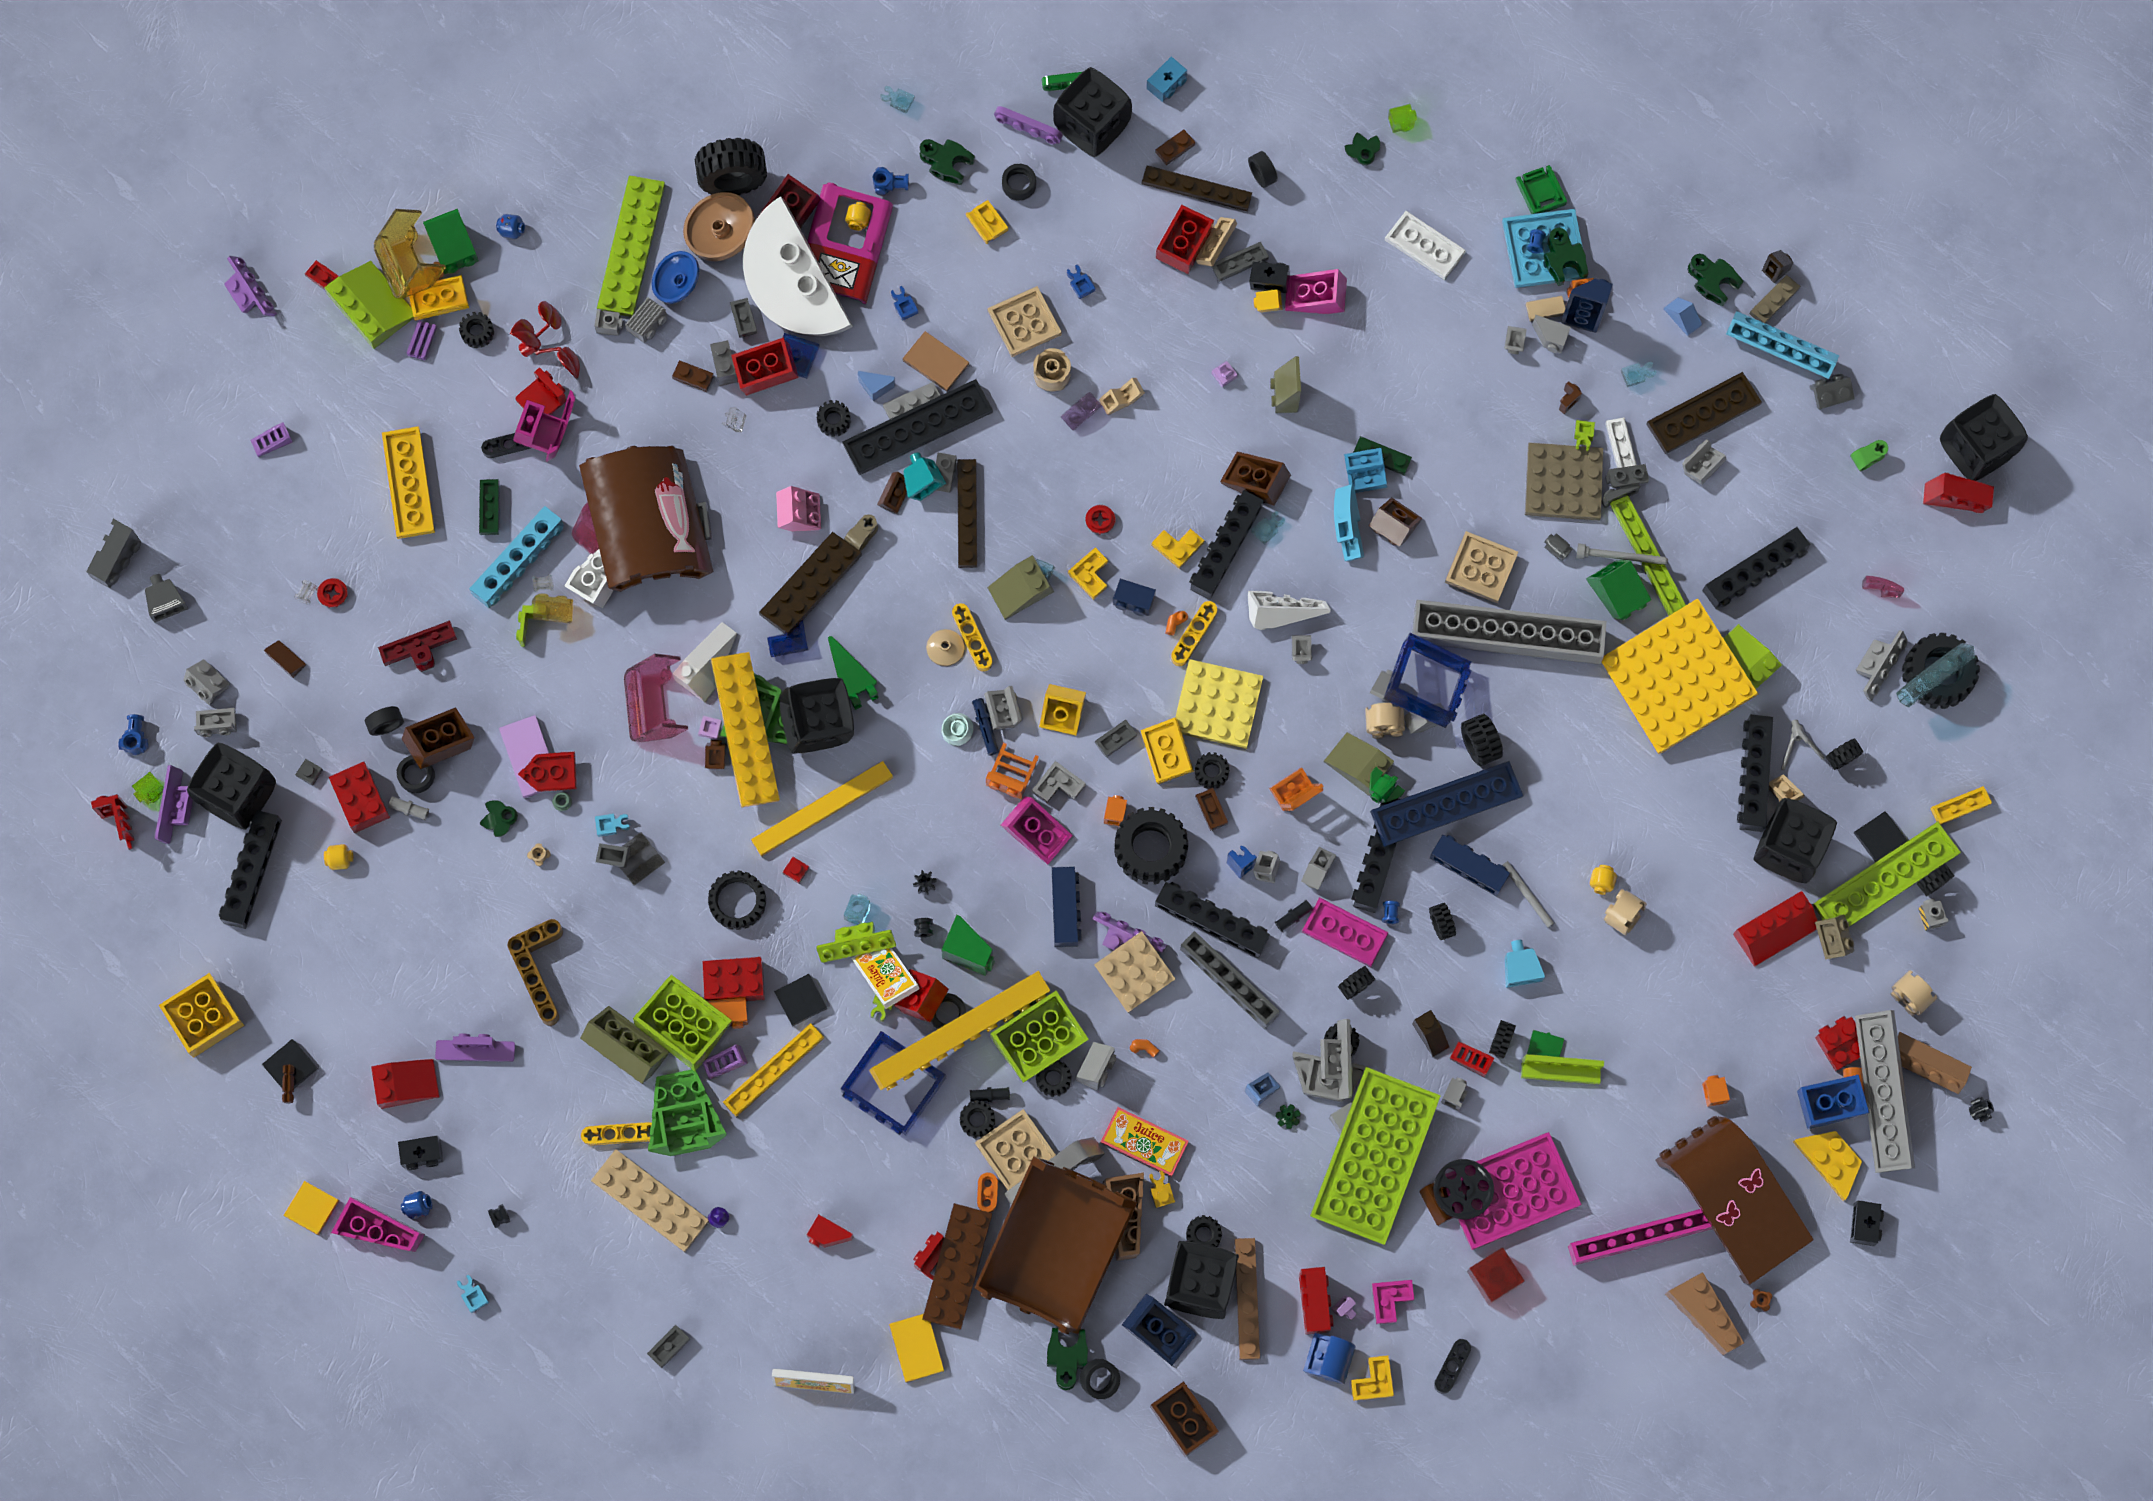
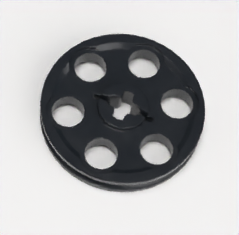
M1458 1159L1451 1161L1436 1176L1434 1182L1435 1200L1441 1210L1453 1218L1461 1220L1475 1218L1489 1207L1493 1199L1494 1184L1491 1175L1481 1164L1473 1160ZM1466 1166H1473L1476 1171L1475 1175H1466L1464 1171ZM1447 1169H1453L1456 1172L1454 1179H1448L1445 1176ZM1480 1181L1488 1183L1489 1188L1487 1191L1479 1190L1478 1183ZM1462 1182L1466 1188H1469L1466 1195L1458 1190L1461 1188ZM1442 1187L1447 1188L1450 1191L1449 1197H1441L1439 1189ZM1474 1199L1482 1202L1483 1206L1480 1210H1475L1472 1207L1471 1203ZM1457 1202L1463 1206L1461 1213H1455L1452 1210L1454 1203Z

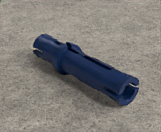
M975 699L972 701L977 716L975 720L979 723L987 754L989 756L998 754L1000 751L984 699Z

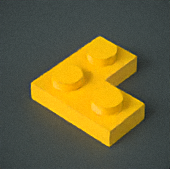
M1191 528L1179 541L1163 530L1151 543V546L1180 569L1204 544L1205 540Z
M1095 547L1068 570V575L1094 600L1107 588V585L1096 573L1108 563V560Z
M1389 1355L1369 1357L1370 1378L1351 1380L1353 1401L1394 1396Z

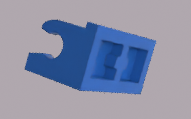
M1242 845L1240 849L1244 852V856L1237 855L1235 851L1231 850L1228 853L1226 862L1240 879L1254 868L1257 859L1255 854L1252 855Z

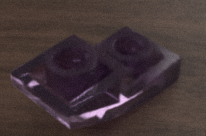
M1089 392L1068 409L1061 418L1074 431L1102 405Z

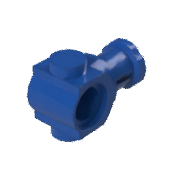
M878 167L872 176L875 194L885 195L889 191H893L894 188L909 189V174L894 175L893 172H889L886 168ZM880 179L885 180L883 183H878L877 181Z
M138 714L127 715L128 730L119 739V750H124L132 755L145 753V750L148 749V739H144V732L141 731L144 716ZM137 741L136 746L129 747L131 742Z

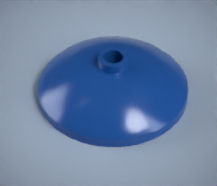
M676 251L667 255L658 264L652 277V290L660 301L667 304L677 303L685 299L694 290L700 272L696 258L688 252Z

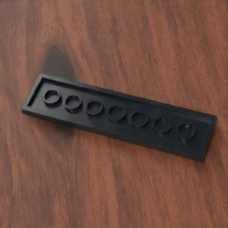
M975 379L842 441V444L858 475H861L993 413V409L978 381Z

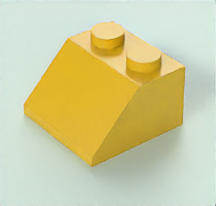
M1049 684L1044 698L1039 727L1077 735L1086 692Z

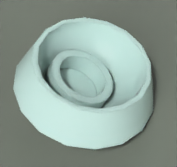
M954 713L944 720L941 733L947 743L953 746H960L971 739L974 726L967 715Z

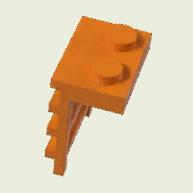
M1003 743L991 772L988 771L986 776V786L1004 792L1009 796L1022 799L1039 756L1035 755L1033 762L1006 752L1007 744ZM1003 756L1029 766L1030 769L1027 772L1000 760ZM997 767L1026 777L1025 781L1022 782L996 772Z
M1299 768L1269 789L1283 811H1293L1322 792L1324 786L1322 783L1312 784L1303 768Z

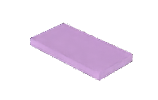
M534 715L499 728L524 799L541 792H537L518 773L529 764L536 754L549 753L537 718Z

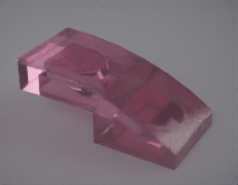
M1865 576L1862 581V589L1881 590V597L1900 598L1904 593L1902 586L1884 578Z

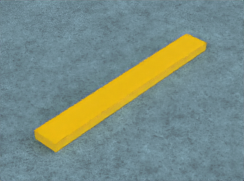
M884 761L752 838L751 841L762 857L893 779V775Z

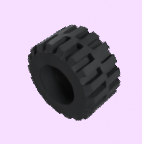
M1483 713L1461 723V734L1470 757L1478 766L1481 767L1503 757V746L1495 725L1486 714Z

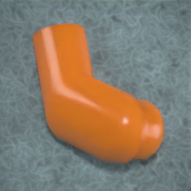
M1178 611L1170 615L1165 633L1175 635L1176 626L1188 619L1187 612Z
M1135 1039L1130 1045V1050L1133 1053L1145 1050L1153 1058L1160 1052L1147 1039Z

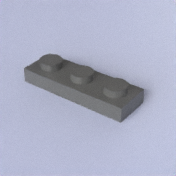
M1258 242L1216 261L1211 268L1220 282L1251 268L1253 261L1269 260V256L1262 243Z

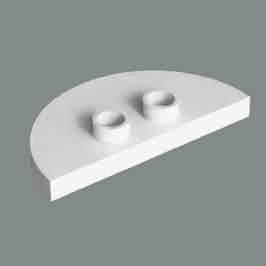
M780 196L758 216L745 243L743 271L752 299L770 320L797 334L828 336L852 328L853 325L788 205Z

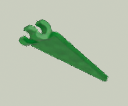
M829 636L828 642L837 677L843 679L854 709L857 710L862 707L857 695L864 691H867L872 701L878 699V692L874 687L877 681L832 636Z

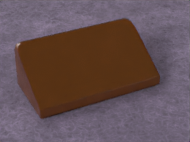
M900 472L891 474L877 503L878 506L898 513L907 494L903 474Z
M280 640L264 650L265 654L292 678L306 666Z
M1434 1183L1425 1186L1419 1191L1437 1226L1453 1219V1217L1447 1215L1438 1206L1434 1197ZM1440 1188L1439 1195L1447 1198L1448 1195L1445 1188Z

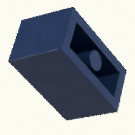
M1120 578L1113 597V605L1119 610H1131L1138 616H1149L1156 596V589Z

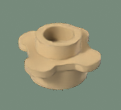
M537 843L527 853L528 859H532L537 866H542L543 861L551 856L550 851L545 850L540 843Z

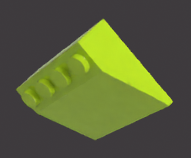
M372 261L340 275L324 287L328 297L373 349L414 319L412 308Z
M1739 624L1723 637L1755 689L1782 666L1780 661L1767 647Z
M672 974L633 1018L634 1025L695 1072L708 1058L732 1022L731 1019Z
M1054 991L990 1034L991 1039L1023 1083L1089 1040L1057 991Z

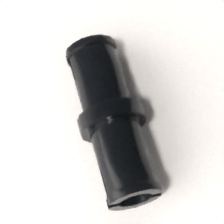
M1304 900L1303 903L1293 910L1289 909L1286 915L1274 923L1283 932L1293 923H1298L1300 918L1312 911L1313 908L1307 900Z
M987 1087V1089L970 1090V1102L978 1100V1102L988 1101V1103H992L993 1100H1010L1009 1087L994 1089Z

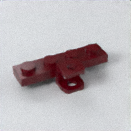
M449 620L380 646L378 649L385 666L412 657L417 669L423 672L435 666L430 649L457 640V637Z

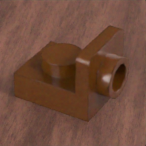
M1569 381L1564 387V391L1567 394L1560 400L1559 410L1563 414L1571 409L1580 400L1582 395L1580 388Z
M710 740V743L706 744L705 768H725L726 743H722V740Z

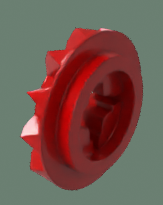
M1105 505L1093 506L1086 513V525L1092 533H1108L1114 527L1115 514ZM1100 513L1102 519L1106 520L1102 522L1101 526H1099L1098 521H1095Z
M327 579L317 589L318 600L328 608L338 607L348 597L347 587L339 579ZM335 588V592L337 593V595H334L333 598L330 599L331 597L327 593L332 592V590Z

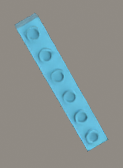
M1736 311L1726 335L1828 379L1839 358V355L1738 311Z
M544 506L469 588L471 594L488 608L497 604L503 592L508 591L512 587L513 581L524 574L525 568L530 563L532 564L536 561L538 554L542 549L545 550L550 545L552 538L562 532L564 526L562 519ZM542 528L548 529L545 533H539ZM529 542H535V545L532 547L526 546ZM518 555L523 556L519 561L514 560ZM505 569L510 570V572L506 575L501 574L502 571ZM497 583L495 588H489L490 584Z

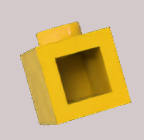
M1277 289L1256 292V297H1254L1255 309L1257 308V311L1261 313L1283 310L1281 291Z

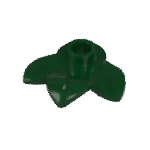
M1358 132L1355 134L1352 144L1345 145L1346 154L1351 158L1357 159L1362 165L1373 163L1375 154L1380 150V140L1377 135L1367 140ZM1366 155V156H1368L1369 158H1368V159H1365V158H1363L1362 156Z
M488 801L485 803L489 814L480 821V825L486 829L493 830L495 837L504 836L509 831L510 825L517 821L518 813L513 807H506L501 801ZM507 814L512 815L510 819H505Z

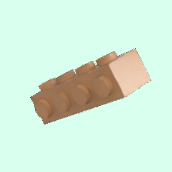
M1902 1032L1898 1033L1900 1058L1903 1068L1957 1094L1961 1092L1968 1080L1971 1066Z

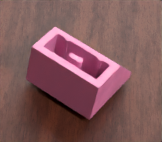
M794 486L776 492L778 528L792 532L821 529L819 493Z

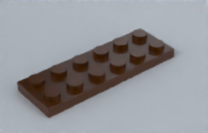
M953 1204L922 1320L958 1330L962 1329L992 1213Z

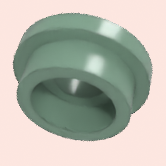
M559 792L553 797L552 803L556 810L566 811L571 807L572 799L569 794ZM564 799L566 800V803L564 805H560L559 801Z

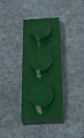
M1359 437L1353 453L1381 448L1385 468L1405 475L1412 459L1411 456L1364 437Z
M499 479L480 480V535H499Z

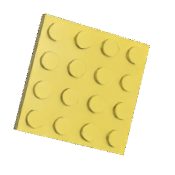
M1189 659L1175 716L1178 719L1182 735L1247 749L1263 676Z

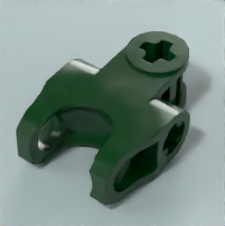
M925 139L919 146L920 159L924 163L931 165L929 172L945 182L962 185L964 176L956 171L953 166L958 162L973 165L975 162V155L961 144L949 139L945 141L944 145L931 139Z
M1560 227L1554 228L1550 232L1547 241L1550 252L1544 253V261L1548 272L1558 286L1564 285L1565 276L1563 269L1566 267L1576 269L1582 279L1587 278L1588 267L1582 245L1580 243L1572 245L1566 230Z
M1700 253L1692 257L1687 268L1688 273L1697 280L1694 285L1695 289L1706 299L1720 306H1724L1728 298L1721 291L1719 285L1725 283L1735 289H1739L1744 282L1734 268L1725 260L1717 259L1714 263L1706 255Z
M1052 1328L1047 1349V1367H1057L1056 1383L1060 1389L1067 1391L1076 1384L1077 1368L1083 1369L1087 1364L1088 1347L1085 1329H1080L1078 1341L1074 1346L1064 1347L1058 1339V1328ZM1064 1375H1068V1377L1072 1380H1068V1383H1064V1380L1061 1378H1064Z

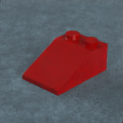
M434 1059L391 1062L371 1066L376 1101L381 1109L440 1097Z

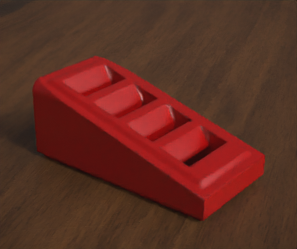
M1458 1042L1450 1060L1485 1077L1494 1057ZM1462 1048L1465 1051L1460 1059L1457 1056ZM1469 1052L1472 1055L1469 1061L1467 1062L1465 1061V1058ZM1475 1056H1477L1479 1059L1476 1064H1471ZM1481 1061H1486L1483 1068H1480Z

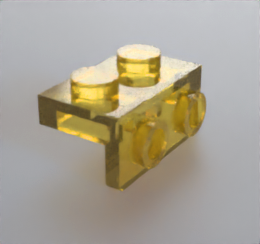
M543 593L535 595L532 599V604H534L533 619L563 623L572 622L573 599H567L566 596L549 597L548 594Z

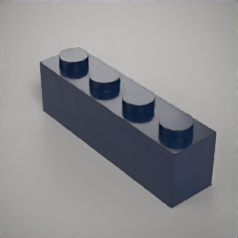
M1442 834L1429 859L1497 897L1510 875V872L1507 871L1508 869L1501 864L1496 865L1492 863L1490 858L1483 854H1476L1470 846H1462L1457 843L1454 837Z
M1075 866L1052 867L1054 947H1078V941H1082L1081 929H1077V922H1081V912L1076 907V903H1080V891H1076V884H1079V872H1075Z

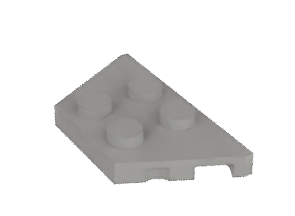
M1293 1051L1292 1057L1303 1094L1343 1102L1344 1099H1339V1080L1321 1079V1057ZM1351 1063L1353 1066V1088L1363 1076L1364 1070L1368 1066Z

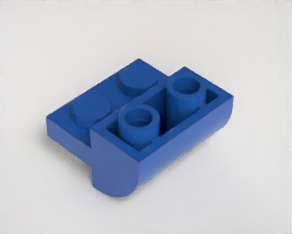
M1314 1333L1303 1372L1323 1377L1329 1381L1345 1384L1356 1346L1349 1341L1335 1336L1330 1337Z

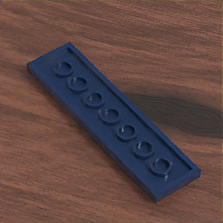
M1510 761L1372 809L1370 813L1382 843L1386 847L1523 797V793Z

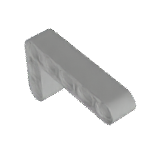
M1091 1137L1075 1141L1049 1161L1053 1162L1056 1167L1062 1169L1066 1167L1075 1170L1081 1165L1097 1161L1105 1153L1096 1139ZM1022 1181L1005 1193L1011 1205Z

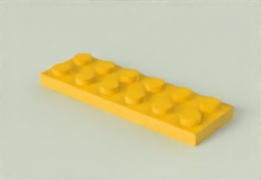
M419 426L382 432L397 539L435 533Z

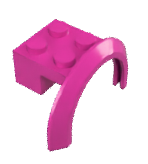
M572 390L569 392L561 419L543 413L545 406L527 400L517 425L513 442L547 453L546 462L555 458L573 409L575 397Z

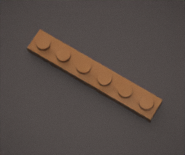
M1255 1238L1235 1239V1254L1239 1255L1236 1268L1239 1360L1260 1359Z

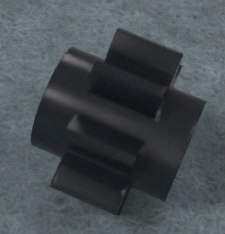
M921 870L919 876L914 875L917 882L913 883V887L919 888L918 894L926 892L929 895L931 889L936 890L932 883H936L937 879L931 878V871L927 874ZM922 880H926L928 885L924 886Z
M1981 1097L1971 1101L1973 1106L1969 1107V1112L1974 1120L1979 1119L1980 1122H1985L1992 1118L1991 1113L1994 1112V1107L1989 1099L1984 1100Z

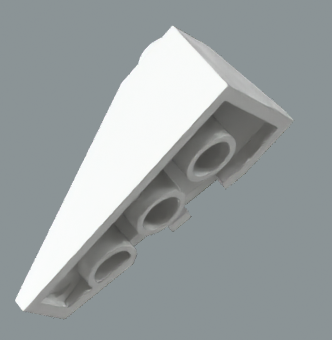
M598 549L594 554L591 553L587 557L588 560L581 566L578 565L573 570L565 587L603 608L613 590L608 588L600 550Z
M1248 591L1249 619L1253 627L1259 630L1276 628L1330 613V608L1326 601L1304 597L1296 600L1284 594V597L1272 596L1273 592Z
M721 622L673 672L674 680L705 703L716 689L711 658L729 655L737 633Z

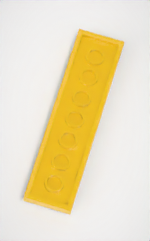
M745 652L711 658L741 808L778 802L780 799L750 653Z

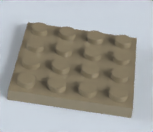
M1528 443L1525 515L1600 521L1603 448L1590 447L1589 451H1586V447L1579 446V450H1577L1576 446Z

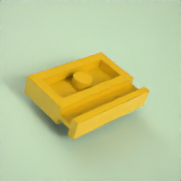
M989 200L978 205L971 212L966 213L967 219L986 244L1008 231V226Z

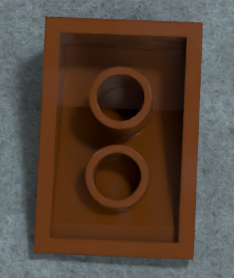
M1237 451L1220 482L1240 493L1245 490L1264 500L1263 503L1275 506L1291 474L1283 462Z

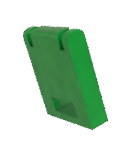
M1550 165L1546 166L1547 174L1543 167L1523 174V181L1520 176L1516 177V183L1531 214L1546 213L1567 204V199ZM1554 199V203L1541 207L1540 203Z

